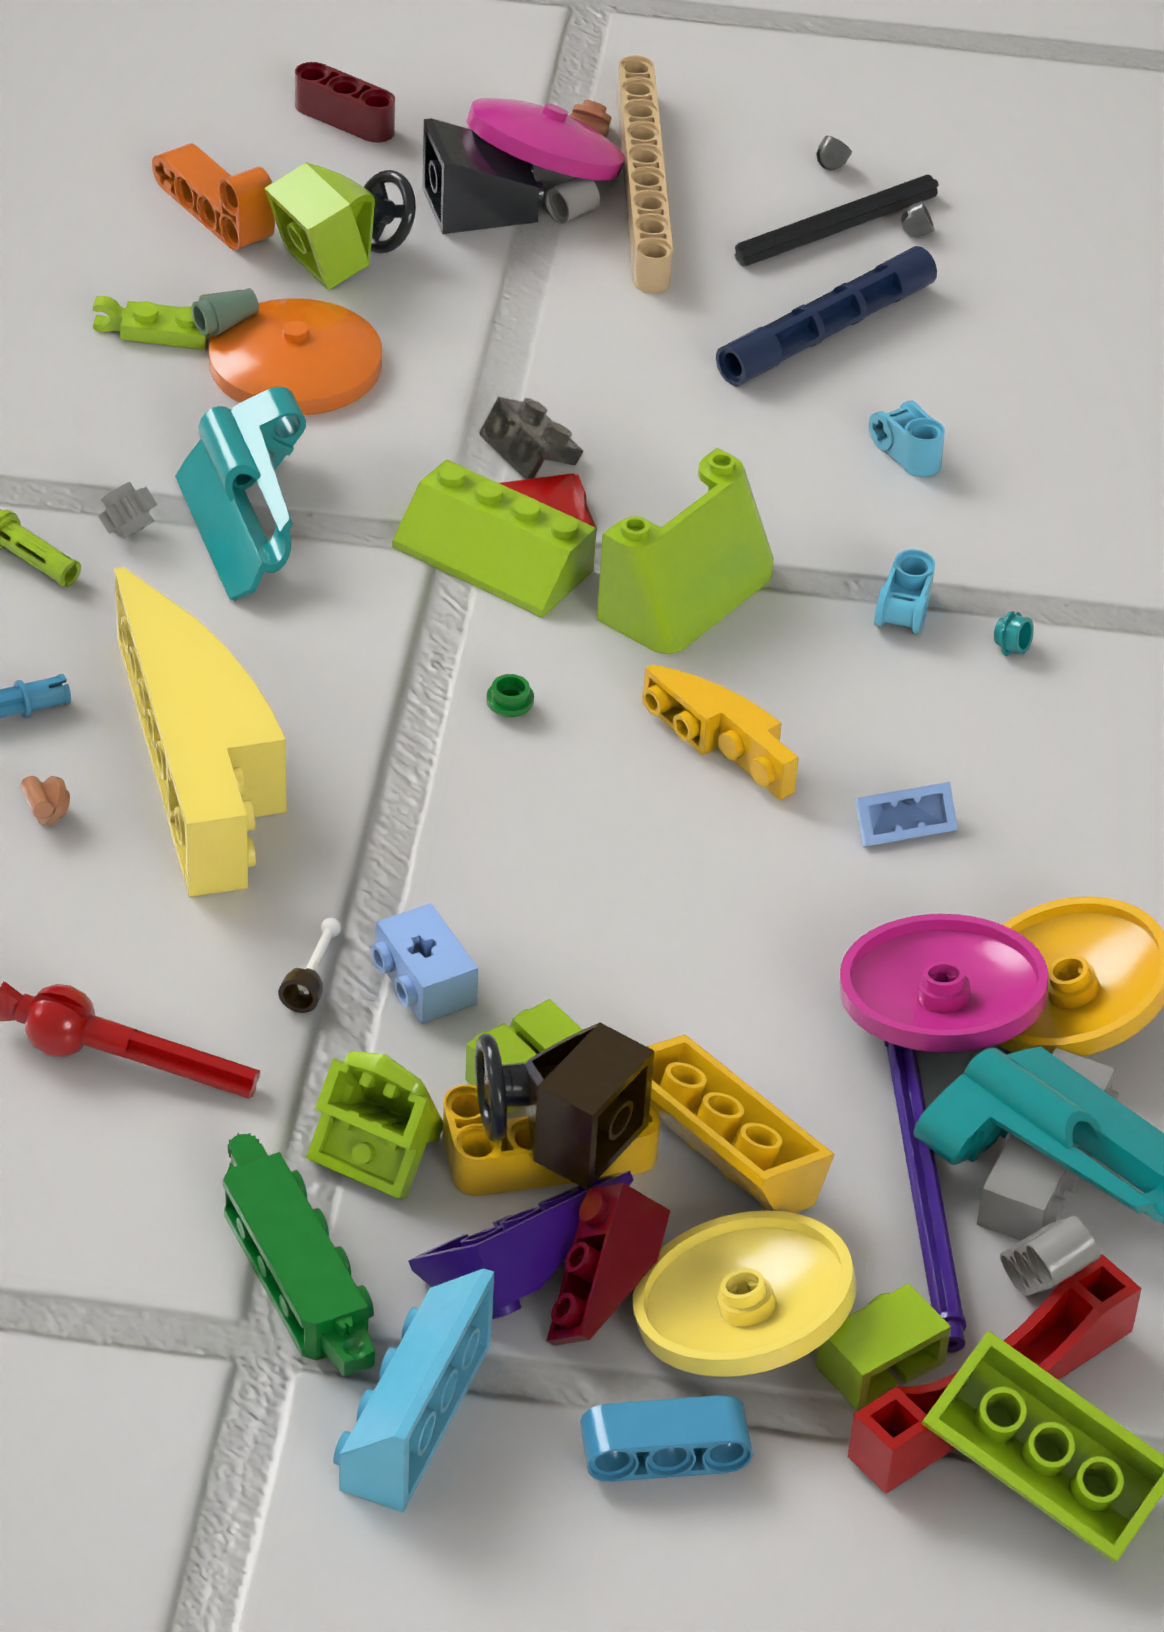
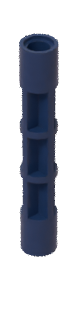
M914 246L877 265L875 269L852 281L835 287L829 293L793 309L781 318L763 327L756 328L720 347L716 352V364L721 376L729 384L739 386L774 368L780 362L808 347L821 343L822 340L842 329L859 323L876 311L934 283L937 278V267L932 255L923 247Z

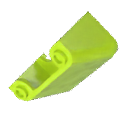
M715 448L699 462L698 477L701 482L708 486V492L665 525L660 527L643 517L631 516L617 522L602 533L597 620L658 653L672 654L685 649L766 585L772 578L774 557L745 468L739 459L719 448Z

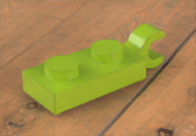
M97 296L93 304V311L103 312L108 315H96L93 329L98 332L118 331L120 332V340L200 350L206 349L210 334L202 335L194 323L190 306L175 307L154 304L149 301H128L126 308H123L116 300L108 296Z

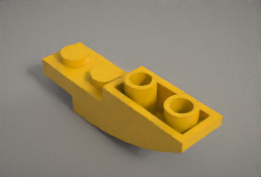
M654 664L645 668L642 704L645 705L651 714L659 717L672 728L680 739L688 742L702 755L719 748L726 758L733 760L752 776L758 785L765 787L780 801L795 793L799 757L780 742L782 725L780 721L743 696L701 677Z

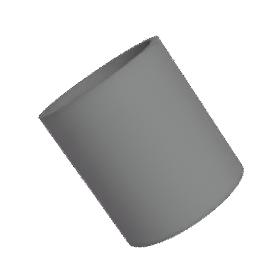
M577 177L549 189L545 194L547 211L560 224H565L596 209L600 203V194L594 181Z

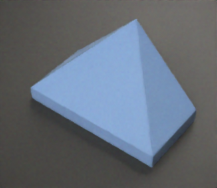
M950 782L855 798L863 847L958 830Z

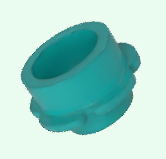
M1010 611L1004 618H1000L997 621L994 629V641L1002 648L1003 655L1008 656L1011 652L1025 654L1028 651L1034 634L1032 620L1028 617H1023L1020 612Z

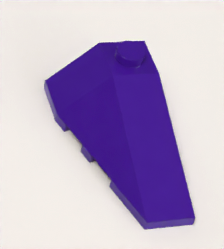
M625 1171L600 1177L589 1189L618 1183H625L630 1186L634 1179L631 1171ZM578 1185L539 1202V1207L492 1222L494 1225L492 1228L471 1236L463 1234L408 1260L411 1270L430 1287L483 1268L493 1271L492 1319L516 1312L522 1308L519 1299L539 1290L566 1259L568 1252L572 1248L579 1222V1209L585 1199L587 1190Z

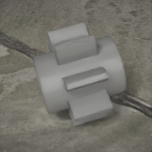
M128 482L101 499L106 507V511L99 514L98 517L109 534L120 530L126 539L154 522L149 511L158 504L147 487L135 490L131 482Z

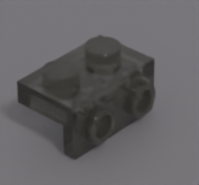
M498 396L479 432L480 436L524 479L535 478L544 460L576 466L584 451L571 439L572 433L569 429L552 421L546 415L548 412L547 408L530 398H525L522 402Z

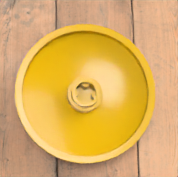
M1071 897L1035 906L1003 924L1032 942L1044 957L1048 969V997L1045 1008L1039 1018L1021 1034L998 1044L999 1046L1011 1052L1041 1046L1051 1054H1053L1055 1048H1059L1079 1056H1087L1114 1047L1129 1039L1143 1029L1162 1009L1164 1005V931L1156 920L1140 908L1120 900L1105 897Z

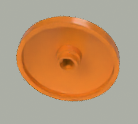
M276 299L259 303L258 313L252 314L217 336L212 335L209 343V368L217 386L226 395L239 403L267 389L285 387L292 391L303 415H313L345 407L363 397L373 388L381 374L382 345L377 332L370 323L347 308L314 299Z

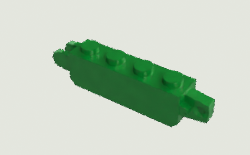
M237 1133L235 1137L229 1140L228 1144L231 1162L223 1179V1187L225 1189L224 1216L301 1356L316 1361L329 1357L343 1376L352 1375L359 1370H366L375 1366V1350L368 1333V1319L374 1316L371 1297L365 1286L357 1287L352 1279L350 1263L344 1249L341 1246L334 1247L329 1239V1229L323 1212L320 1208L312 1209L309 1204L305 1183L298 1170L290 1171L280 1152L268 1156L263 1145L259 1143V1139H256V1135Z

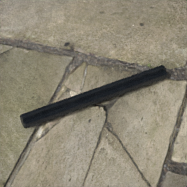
M926 174L739 242L735 246V259L742 266H749L910 207L920 201L932 199L938 194V181L933 179L931 175Z

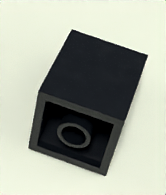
M432 118L424 119L422 189L442 234L538 222L539 205H543L545 199L544 188L540 180H535L531 163L498 149L479 137L471 129Z

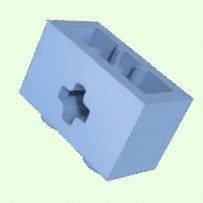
M432 903L376 922V944L372 945L371 948L374 964L381 974L387 973L395 985V991L400 1003L404 1007L410 1006L421 1024L477 1005L478 967Z

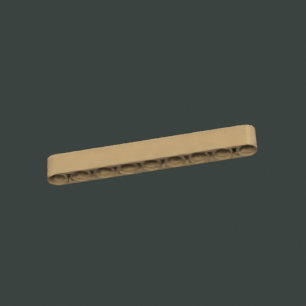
M632 55L622 58L619 62L617 107L621 151L625 156L623 174L633 283L640 291L661 293L666 291L671 284L673 241L655 68L653 61L649 58Z

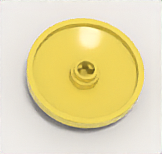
M748 1211L704 1222L681 1233L660 1249L658 1261L634 1288L633 1310L638 1330L645 1345L656 1357L668 1365L697 1375L712 1377L744 1376L784 1366L821 1346L841 1327L848 1317L855 1301L857 1283L851 1255L846 1244L836 1232L825 1224L813 1218L791 1212Z

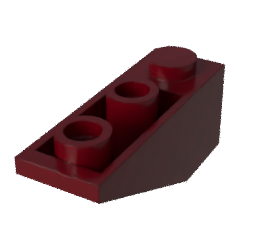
M625 1183L587 1190L585 1199L579 1209V1222L572 1248L565 1260L566 1269L558 1299L551 1311L552 1321L546 1342L553 1346L587 1341L596 1334L658 1261L670 1215L669 1209Z

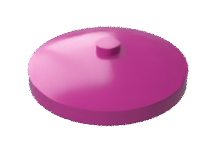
M480 98L472 102L466 119L470 129L491 145L521 160L561 174L589 180H613L619 176L625 161L623 152L609 139L587 124L569 116L565 109L553 104L542 106L513 99Z
M917 915L883 924L867 932L853 943L841 963L840 995L843 1006L849 1016L861 1028L884 1041L920 1051L964 1052L1000 1044L1028 1029L1039 1018L1045 1008L1048 997V969L1044 957L1034 944L1023 935L1004 925L967 915Z

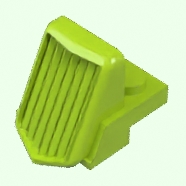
M351 1051L346 1055L344 1061L337 1058L332 1059L315 1107L316 1110L322 1113L306 1158L397 1199L407 1198L426 1144L439 1141L443 1131V1120L425 1084L420 1078L386 1054Z

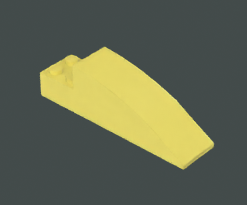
M114 568L118 644L188 896L194 897L247 889L248 868L256 866L253 840L251 837H247V831L255 830V817L287 813L286 739L271 707L253 679L232 653L197 618L126 568Z

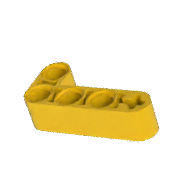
M459 1085L446 1093L443 1100L442 1142L452 1180L460 1191L473 1196H482L573 1183L533 1161L528 1116L507 1119L504 1138L499 1142H492L484 1131L479 1109L477 1086ZM651 1106L648 1126L600 1177L625 1171H631L632 1175L640 1174L654 1167L658 1158L660 1116Z

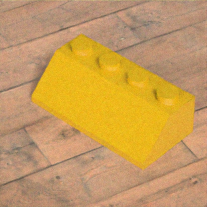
M686 1034L647 1046L654 1050L650 1106L658 1112L660 1122L664 1123L681 1137L689 1148L700 1153L720 1169L728 1180L737 1183L754 1197L763 1209L767 1211L797 1213L815 1206L835 1154Z

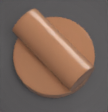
M584 100L583 105L575 104L570 116L587 124L607 138L612 119L610 115L605 113L607 108L591 100Z
M28 776L22 780L21 789L40 824L51 826L58 818H62L66 814L70 803V793L66 790V785L62 778L50 776L44 782H40L37 777Z

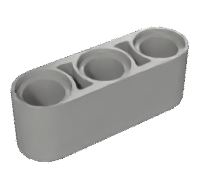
M1074 1215L1042 1227L1000 1253V1260L1005 1272L1018 1291L1025 1296L1055 1287L1101 1257L1092 1234L1086 1225Z

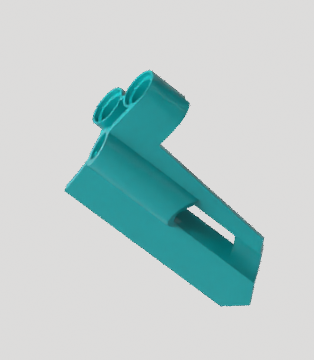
M285 387L267 389L242 401L232 409L217 406L208 410L202 416L198 426L201 439L186 457L175 475L229 599L233 601L256 592L264 572L275 573L286 564L291 551L289 530L293 522L275 469L280 465L285 456H289L294 450V444L306 428V419L292 391ZM256 481L276 523L275 532L269 541L245 492Z

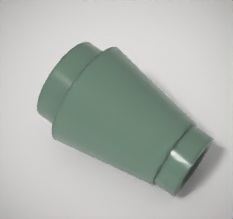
M251 288L203 294L191 306L192 317L199 332L202 335L211 333L213 336L221 334L259 311L258 299Z

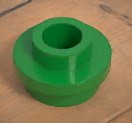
M505 674L493 681L492 686L487 691L486 701L488 707L493 712L504 717H517L531 710L534 704V692L524 677L516 674Z

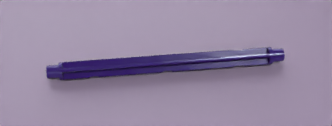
M884 1041L887 1047L930 1302L937 1313L951 1326L947 1352H958L965 1347L964 1331L967 1325L962 1311L934 1151L913 1136L916 1123L926 1110L916 1050Z

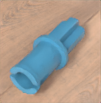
M59 674L55 677L29 683L17 680L14 682L13 687L0 689V719L21 714L23 718H28L32 711L70 704L71 692L69 684L62 685V683L67 681L65 675Z

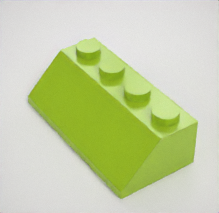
M446 459L419 482L394 535L392 547L543 618L594 571L596 528Z
M989 1330L921 1423L1114 1564L1118 1561L1164 1494V1455Z

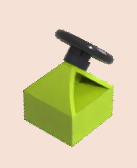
M304 163L264 188L284 248L327 290L332 289L369 266L371 251L388 253L398 248L409 235L415 218L416 201L413 188L404 175L394 170H384L375 174L363 187L337 172L321 166ZM385 183H393L399 188L403 205H395L392 200L388 199ZM394 218H401L396 232L389 239L379 241L385 226L390 224Z

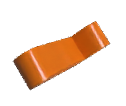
M193 143L153 157L152 171L158 185L230 249L238 250L273 236L275 218L264 189L272 184V181L262 167H255L231 176Z

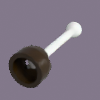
M327 918L322 922L321 931L323 934L306 969H292L284 977L279 987V999L292 1011L298 1013L310 1012L316 1008L322 996L323 982L316 970L331 939L338 936L341 931V924L335 918Z

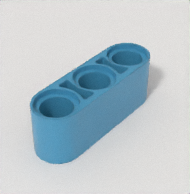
M716 1395L608 1403L597 1405L587 1410L580 1420L588 1473L594 1479L600 1481L616 1482L729 1473L744 1468L751 1462L753 1457L743 1403L738 1398L732 1396Z

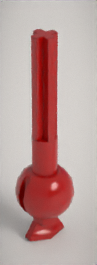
M4 981L0 986V1021L16 1020L19 1023L25 1024L28 1040L36 1049L47 1055L66 1057L77 1053L85 1045L248 1099L253 1097L256 1091V1084L261 1073L260 1070L96 1016L90 998L84 992L71 985L54 984L41 989L36 996L21 994Z

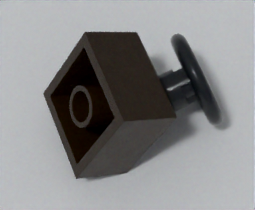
M599 1022L550 1046L530 1058L526 1063L502 1065L499 1047L495 1038L487 1033L482 1034L476 1043L475 1072L479 1109L486 1136L492 1142L501 1141L506 1134L507 1107L526 1106L533 1161L588 1190L649 1124L654 1050Z

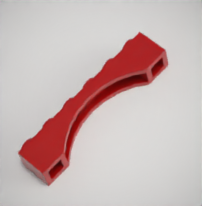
M1103 1254L1100 1255L1099 1260L1059 1283L1028 1319L1003 1340L1058 1380L1133 1331L1142 1288ZM957 1372L928 1384L913 1387L896 1386L854 1413L847 1457L885 1494L955 1449L921 1423Z

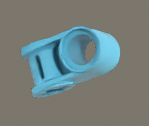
M913 400L906 401L901 404L900 409L889 413L879 411L870 416L869 431L873 442L879 449L885 451L897 461L906 472L918 477H928L939 473L942 467L945 428L940 422L934 420L922 410L918 403Z
M917 549L904 550L897 554L886 584L882 586L874 618L875 625L882 626L884 623L912 628L913 634H921L932 594L935 561L931 555Z

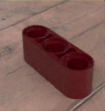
M306 62L296 67L295 108L297 111L366 141L380 143L393 138L395 135V96L393 93L322 63Z

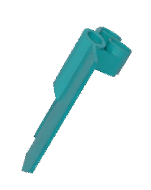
M1041 1046L1020 1050L1007 1055L998 1048L983 1050L969 1062L964 1074L953 1081L927 1107L916 1123L913 1136L951 1165H957L966 1160L971 1162L978 1160L980 1154L988 1150L1000 1136L1005 1139L1007 1134L1010 1133L1134 1212H1143L1154 1221L1164 1224V1133ZM1074 1143L1077 1144V1145H1078L1079 1147H1081L1082 1149H1084V1150H1085L1086 1152H1088L1089 1154H1091L1093 1157H1095L1096 1159H1098V1160H1099L1100 1162H1102L1104 1165H1106L1107 1167H1109L1111 1170H1113L1114 1172H1116L1118 1175H1120L1121 1177H1123L1125 1180H1127L1129 1183H1131L1132 1185H1134L1136 1188H1138L1139 1190H1141L1144 1194H1142V1193H1140L1139 1191H1137L1135 1188H1133L1131 1185H1129L1128 1183H1126L1124 1180H1121V1179H1120L1119 1177H1117L1115 1174H1113L1112 1172H1110L1108 1169H1106V1168L1103 1167L1101 1164H1099L1098 1162H1096V1161H1095L1094 1159H1092L1090 1156H1088V1155L1085 1154L1083 1151H1081L1080 1149H1078L1076 1146H1074Z

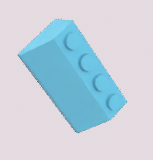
M483 1268L431 1287L420 1307H412L409 1310L404 1321L402 1340L398 1348L390 1347L387 1350L380 1368L379 1383L375 1390L368 1388L364 1392L357 1410V1423L352 1432L344 1431L336 1445L333 1463L339 1465V1491L400 1512L405 1511L491 1346L494 1291L493 1271Z

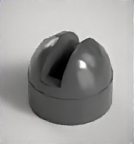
M826 135L818 146L816 153L817 162L822 168L827 170L839 169L846 164L852 154V150L842 141Z
M923 201L911 205L903 212L901 223L904 232L909 236L920 237L935 231L933 221Z

